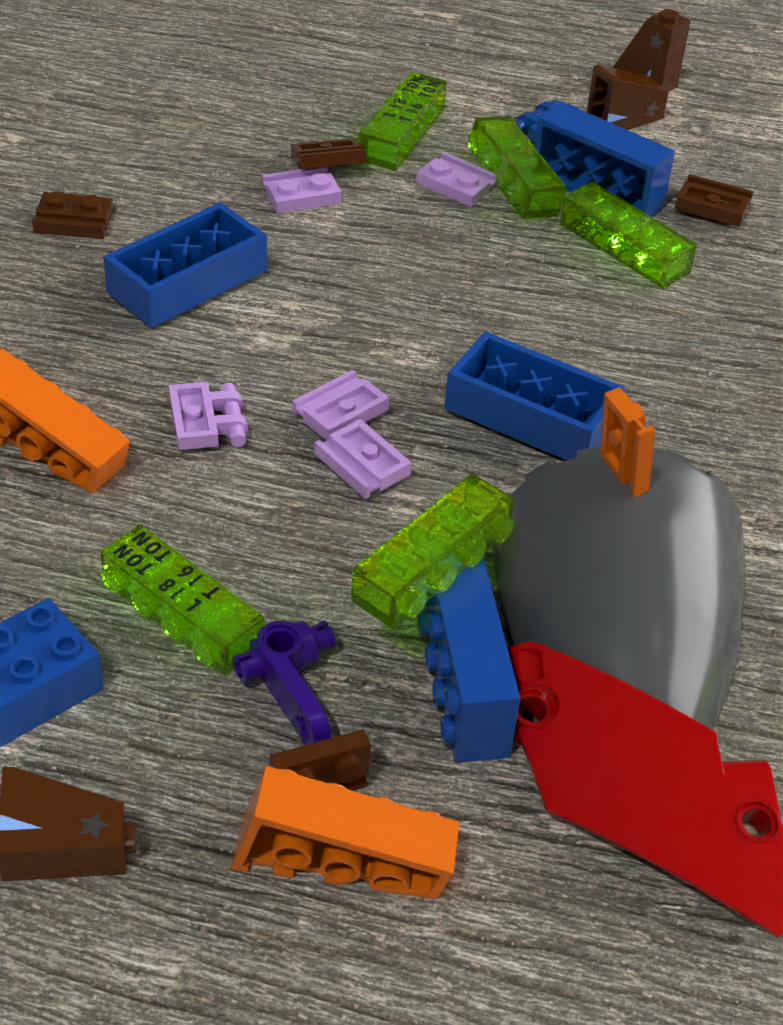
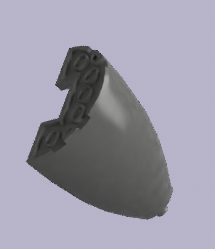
M600 446L577 451L576 458L568 459L558 464L550 460L526 474L525 482L512 494L507 492L496 509L491 528L498 532V534L496 535L490 531L493 536L491 548L495 580L511 645L514 646L530 641L546 644V647L618 678L714 730L727 700L739 655L745 589L744 541L741 516L738 506L736 507L729 495L727 486L711 471L703 472L690 465L687 457L658 448H653L649 492L634 498L630 494V483L622 484L601 458Z

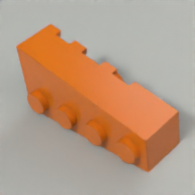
M3 348L0 350V445L4 446L9 442L21 449V456L34 463L42 459L48 462L51 472L91 493L97 491L125 466L130 440L120 430L111 427L94 415L87 406L79 404L61 391L55 383L47 381L29 368L23 360L14 357Z
M265 765L242 818L230 870L248 872L250 864L274 867L273 876L294 879L295 870L320 873L325 877L324 883L344 886V883H351L362 879L369 880L371 890L438 899L454 873L460 822L442 817L436 812L421 811L400 805L388 798L373 797L352 791L340 784L325 783L304 777L289 769H277Z

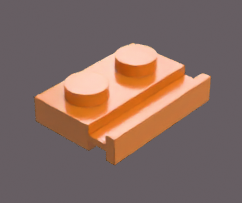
M621 387L604 393L600 456L622 484L630 483V494L634 498L649 492L655 428L652 425L645 427L646 418L641 406L636 401L632 402Z

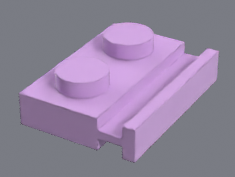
M443 151L441 158H434L417 171L416 183L472 207L487 195L492 187L498 186L499 175Z
M328 167L297 169L262 175V188L266 189V195L277 214L342 202V191L332 174L327 172Z
M351 370L292 400V413L294 415L300 414L305 424L322 438L328 440L329 434L358 419L366 423L388 411L390 398L365 378L362 380L357 378V372Z
M361 419L329 434V439L324 442L320 440L314 442V454L364 499L370 497V492L376 489L380 492L411 475L412 462Z

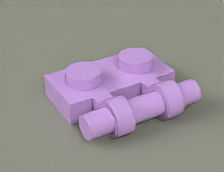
M208 382L168 385L178 450L219 446L218 435H226L230 438L231 444L234 447H242L246 444L248 425L246 418L241 415V410L243 409L242 397L236 391L234 384L225 383L220 387V391L210 392ZM214 411H221L225 415H214Z

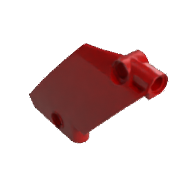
M530 641L508 647L520 695L513 742L523 747L546 812L573 823L647 860L734 910L778 938L783 933V824L769 763L765 760L722 761L715 731L624 681L582 661L546 647V644ZM520 713H531L538 719V721H527L520 715ZM743 823L752 825L757 830L759 837L748 833Z

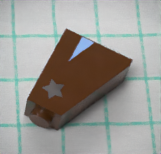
M664 9L651 16L644 22L613 68L649 76L669 92L677 88L691 20L680 16L677 11L671 9Z
M595 65L587 113L626 130L633 129L664 118L669 91L649 76L608 66Z
M2 767L0 793V875L2 882L127 874V854L136 853L135 822L126 823L124 802L19 768Z

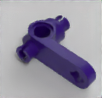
M325 620L311 627L304 621L296 623L274 621L266 624L260 629L257 638L250 641V651L236 654L232 657L236 675L240 677V681L243 684L261 677L305 745L331 738V729L326 714L301 677L304 668L319 662V652L335 648L336 639L331 626L328 627V622Z

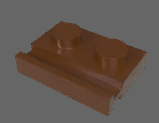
M355 138L291 144V157L297 165H300V169L367 163L366 149Z
M689 174L687 181H685L677 196L674 209L684 211L691 216H703L717 220L724 225L740 227L748 206L751 204L754 191Z
M58 191L43 192L36 210V218L32 220L33 233L103 239L104 230H107L113 212V198H104L97 195H72Z
M363 729L271 754L270 767L289 769L298 775L325 783L340 784L346 789L354 791L368 787V781L365 776L369 774L371 744Z

